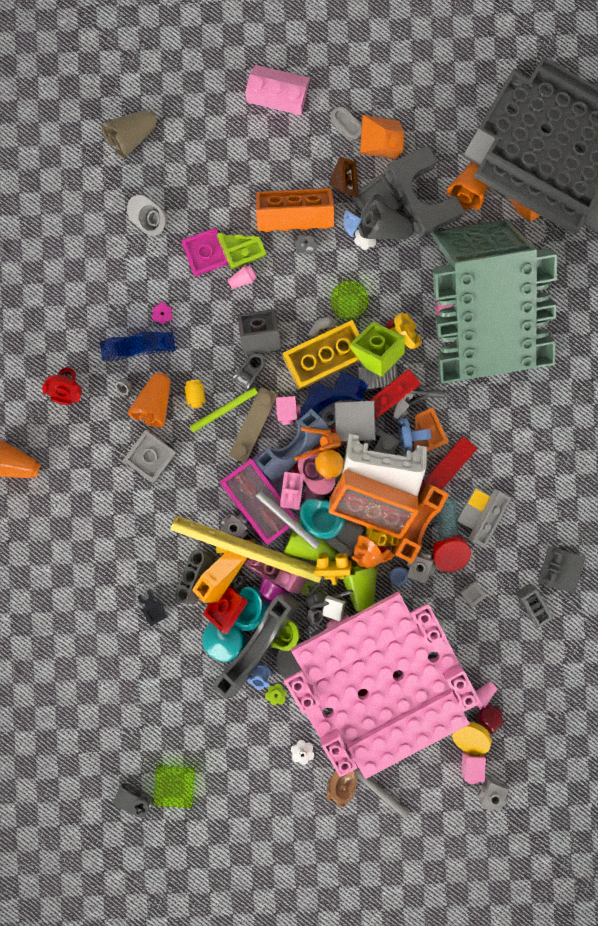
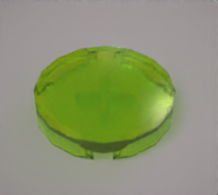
M344 281L338 284L330 298L332 309L340 318L346 320L361 316L368 304V294L365 288L354 281Z

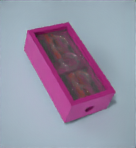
M252 459L220 481L221 487L265 545H268L290 528L256 497L262 491L280 507L281 497ZM280 507L292 519L298 522L289 508Z

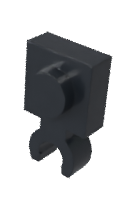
M149 589L146 591L149 598L146 600L140 594L138 600L146 606L141 611L151 627L167 618L168 614L160 600L153 601L154 595Z

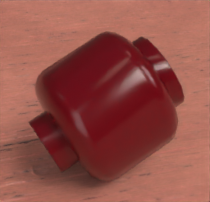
M487 705L486 708L483 707L474 717L475 723L487 729L490 733L489 735L494 734L504 722L503 713L497 706Z

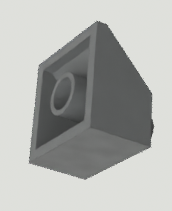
M275 309L238 315L240 339L244 355L268 351L273 352L281 349Z

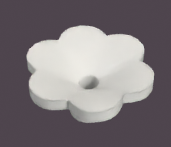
M359 229L356 230L354 242L362 250H367L369 247L376 245V239L362 238Z
M299 740L296 745L291 747L293 761L300 762L302 765L307 764L309 760L314 758L313 745L309 742L306 743L304 740Z

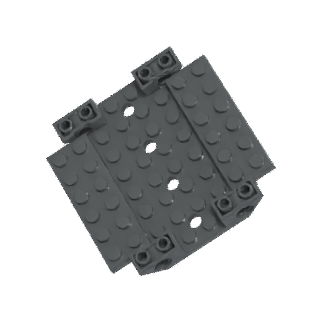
M543 56L531 77L515 68L512 70L463 157L479 165L473 176L474 178L572 234L576 235L582 225L598 233V87ZM507 108L513 109L516 114L509 113ZM541 127L547 128L549 133H544ZM575 147H580L583 153L576 151Z

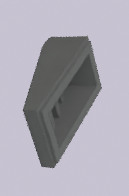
M528 584L516 592V596L537 628L553 619L540 592L533 584ZM545 612L543 616L539 617L538 619L536 618L538 615Z

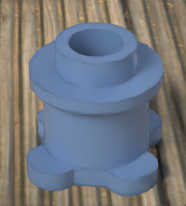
M258 664L253 671V676L248 677L247 682L258 690L269 687L270 681L267 679L271 675V670L265 664Z

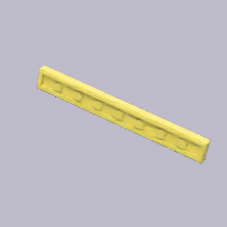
M175 515L170 529L172 531L318 583L322 576H315L316 565Z

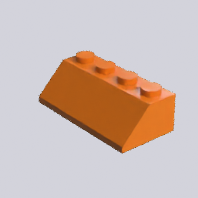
M332 189L256 192L258 231L308 230L310 228L328 229L329 227H334Z

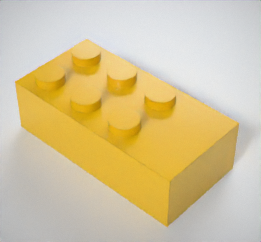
M353 320L283 352L282 358L298 390L304 389L360 362L350 348V343L360 335Z

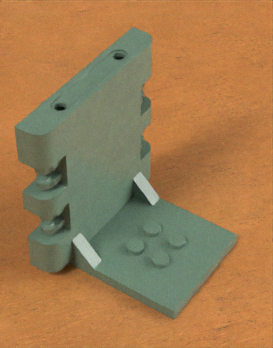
M507 219L434 231L433 239L448 262V265L433 268L434 297L436 300H439L440 305H453V307L440 310L439 316L436 317L437 336L441 337L443 342L454 341V343L443 345L441 352L438 354V370L441 384L555 365L556 341L548 335L549 330L536 328L546 326L549 323V319L556 318V304L554 301L549 299L548 293H537V291L549 288V282L557 281V253L551 249L537 250Z

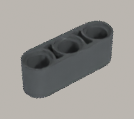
M199 549L191 552L175 590L177 602L193 605L199 601L200 598L192 589L201 575L214 564L215 559L211 552Z

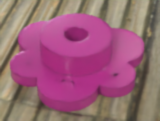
M160 302L157 307H153V321L163 325L166 321L170 322L173 319L172 308L164 302Z

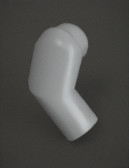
M331 317L318 319L308 335L315 338L322 329L332 330L336 323Z

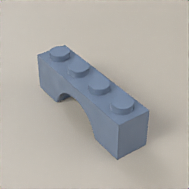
M312 409L297 421V434L291 443L281 449L267 448L254 460L274 483L284 475V472H287L298 462V460H295V457L310 451L323 437V434L302 431L301 427L321 430L330 429Z

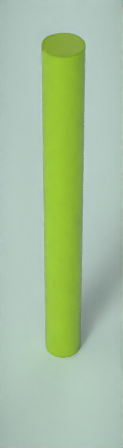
M255 387L251 388L192 424L190 429L193 433L255 396L258 394V391Z

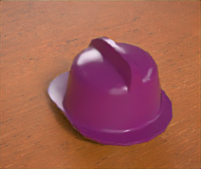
M261 575L262 580L259 592L264 601L272 603L277 595L292 593Z

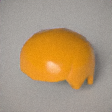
M332 449L324 450L318 454L315 460V468L326 479L337 478L343 471L344 459L339 452Z

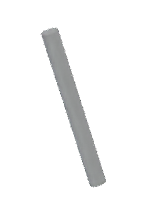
M262 491L257 494L256 497L314 549L319 546V541Z
M358 767L354 770L357 778L403 818L406 819L410 812L372 779H365Z

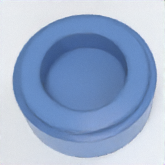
M400 566L392 568L389 573L390 581L396 586H403L409 579L407 577V570Z

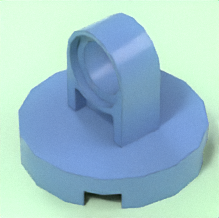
M400 418L398 420V423L402 424V428H398L400 447L401 449L405 448V452H402L404 457H406L407 450L412 453V441L432 439L430 429L411 431L407 418Z

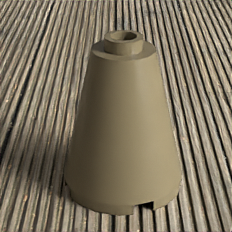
M143 110L103 122L102 131L109 145L117 149L115 153L124 159L156 128L157 119L153 112Z

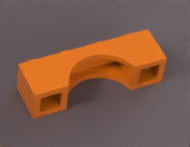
M426 483L418 498L419 512L403 537L399 539L398 545L392 547L391 552L413 564L422 547L421 542L424 532L432 518L441 511L449 496L448 493Z

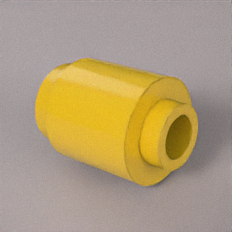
M201 380L186 381L184 389L187 405H191L192 409L203 407L202 404L206 403Z

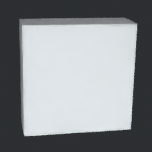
M327 596L325 602L328 601L329 605L324 606L322 615L341 621L346 602Z

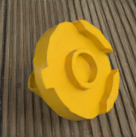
M401 312L397 314L394 318L395 327L390 330L404 336L405 345L408 348L415 349L421 346V335H416L414 329L417 326L413 319L407 313L403 314Z

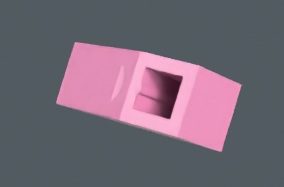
M248 558L245 562L246 566L292 593L299 594L306 581L304 577Z

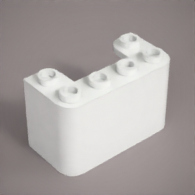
M349 434L342 475L346 469L418 496L426 470L427 447L417 445L414 452L411 453V451L407 450L406 457L368 451V444L364 443L362 445L358 440V435Z

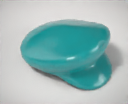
M308 499L300 508V524L314 537L321 539L333 538L344 527V518L329 513L328 500Z
M245 587L239 594L248 602L233 625L242 631H250L261 624L270 603L261 598L258 588Z
M211 622L205 628L202 635V645L206 653L221 662L234 660L248 643L245 635L234 625L225 634Z

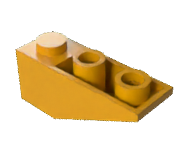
M226 551L201 575L192 589L193 592L203 603L219 602L248 557Z

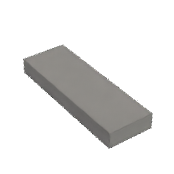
M494 489L468 540L486 548L512 498L500 490Z

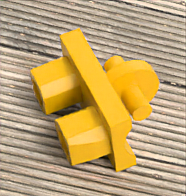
M369 527L365 531L366 537L377 546L398 545L399 538Z
M347 553L336 554V561H329L328 554H319L314 571L315 576H324L325 580L331 579L332 585H337L338 579H344V575H351L352 561H349Z

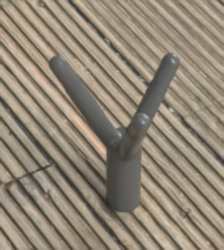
M419 385L418 388L421 390H413V394L423 396L408 402V404L413 405L428 397L445 398V391L429 390Z

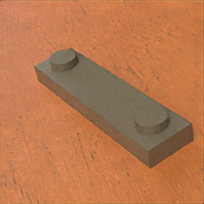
M260 387L228 456L243 463L248 461L278 397L277 394Z

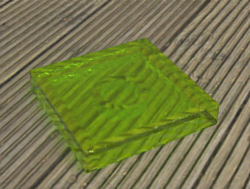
M157 765L154 806L192 808L195 767Z

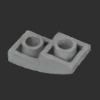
M413 391L396 403L392 415L394 421L398 418H404L409 413L407 408L410 405L405 399L409 401L415 395Z

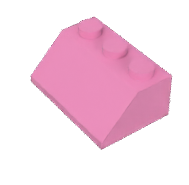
M255 65L249 75L245 92L247 103L302 115L310 78Z

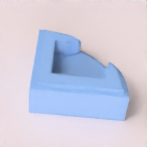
M346 210L343 217L344 229L348 235L353 237L362 219Z

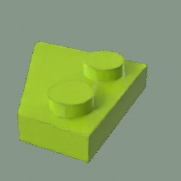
M217 234L231 270L267 255L260 237Z

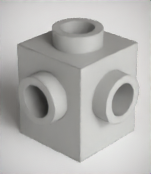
M233 514L231 517L227 515L221 522L223 526L220 530L243 539L248 534L246 531L249 527L246 525L248 521L240 514L238 516ZM231 525L237 526L236 532L230 530Z
M420 551L413 564L408 562L407 567L410 569L407 577L426 584L430 575H434L437 566L434 564L431 554Z
M486 776L484 784L480 785L478 789V799L483 808L489 811L497 810L500 812L502 806L504 807L507 803L509 789L504 783Z

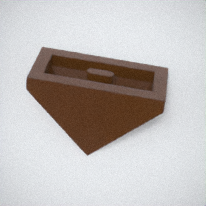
M339 157L329 185L340 192L357 197L356 162Z

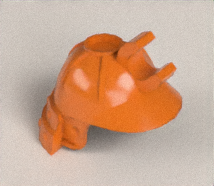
M359 535L352 559L360 567L373 568L380 563L391 560L395 555L389 549L381 553L374 542L366 536Z

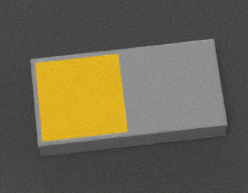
M474 487L456 521L473 530L490 495Z

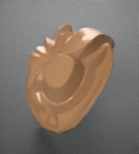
M354 770L342 777L338 775L337 771L334 772L333 776L328 780L326 790L327 801L332 799L339 807L345 808V804L354 796L357 786V774Z

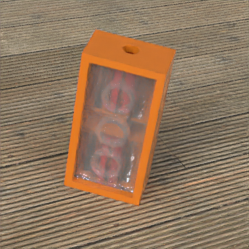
M346 469L329 498L330 514L399 539L403 537L419 512L418 496Z

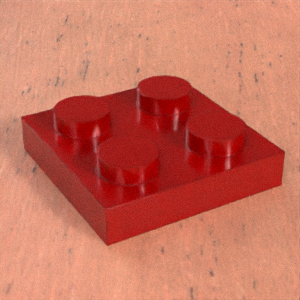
M229 585L219 602H210L203 615L222 633L227 634L248 601Z

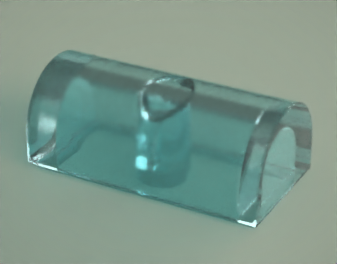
M455 499L446 500L441 511L436 514L438 537L440 540L458 535Z

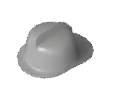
M136 195L129 200L127 205L128 216L146 234L157 236L167 227L166 212L148 197Z

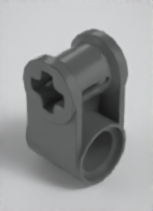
M259 354L250 355L235 373L232 380L234 382L238 381L246 387L245 390H250L265 368L263 357ZM255 358L261 360V365L258 368L251 366V362Z
M122 783L113 800V804L115 807L140 818L146 816L153 804V800L149 794L136 789L128 783Z

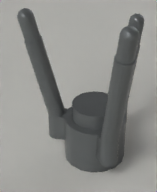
M322 576L319 583L317 582L313 588L309 589L310 594L306 598V603L311 610L329 605L328 601L325 602V594L317 591L325 580L324 576ZM345 591L331 597L338 599L352 594L353 591Z

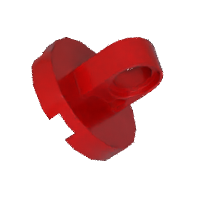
M68 367L60 369L58 375L47 377L42 386L44 395L47 393L51 396V401L62 405H71L72 402L78 403L82 395V388L75 382L76 372ZM69 374L72 376V379L62 375Z

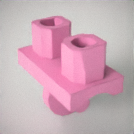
M284 472L280 507L300 510L304 474Z

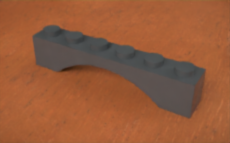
M287 593L279 594L275 597L267 608L263 620L253 637L213 684L212 687L225 699L237 695L248 677H250L301 606Z

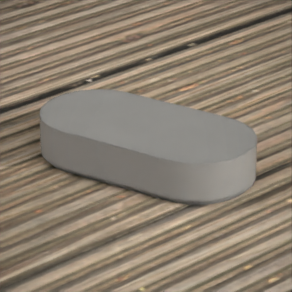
M336 107L331 113L332 124L347 140H359L361 138V123L346 108Z

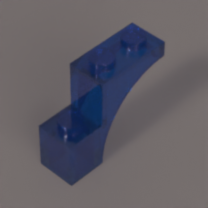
M140 332L130 337H111L100 342L102 361H119L140 355L176 351L173 332Z
M344 372L337 378L334 389L314 382L313 386L309 389L306 402L300 409L299 417L302 418L310 409L319 414L325 407L340 400H356L361 402L369 384Z

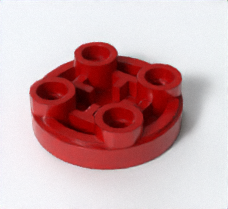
M460 535L437 541L433 545L432 558L434 564L437 565L436 567L441 571L454 572L460 570L471 558V549Z

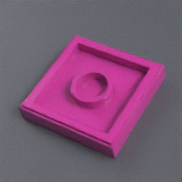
M217 227L181 240L194 277L229 265L217 238Z

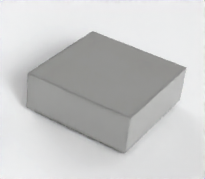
M476 581L471 582L459 591L471 608L487 597Z

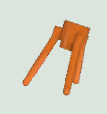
M301 427L302 431L323 434V437L320 439V448L295 457V460L309 457L324 450L338 448L341 443L340 436L337 433H331L330 429L321 430Z

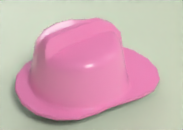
M319 453L298 460L299 474H304V482L312 492L323 495L333 490L335 478L326 479L315 468V460Z

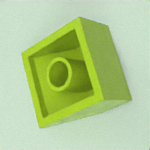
M373 321L350 343V348L367 370L382 377L405 354V337Z

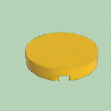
M469 722V725L452 734L455 744L469 754H485L489 751L492 743V738L489 737L490 733L487 729L475 722Z

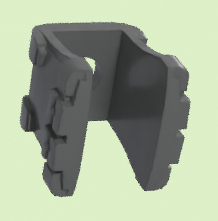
M345 519L342 531L337 536L324 540L339 553H347V556L350 558L354 553L358 536L363 534L366 527Z

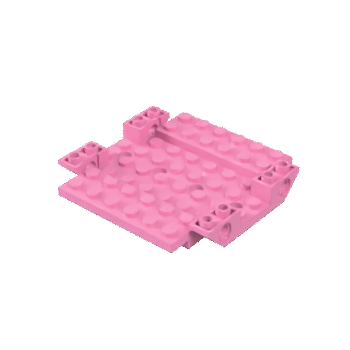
M399 591L291 648V652L302 670L284 679V683L303 714L306 713L320 737L325 753L340 777L357 769L358 766L364 778H369L469 725L464 712L481 703L446 639L447 637L430 605L426 603L409 612ZM430 652H438L436 658H428ZM395 671H403V674L400 677H393V673ZM361 689L368 690L365 696H359L358 691ZM325 708H332L331 714L326 715L323 713Z

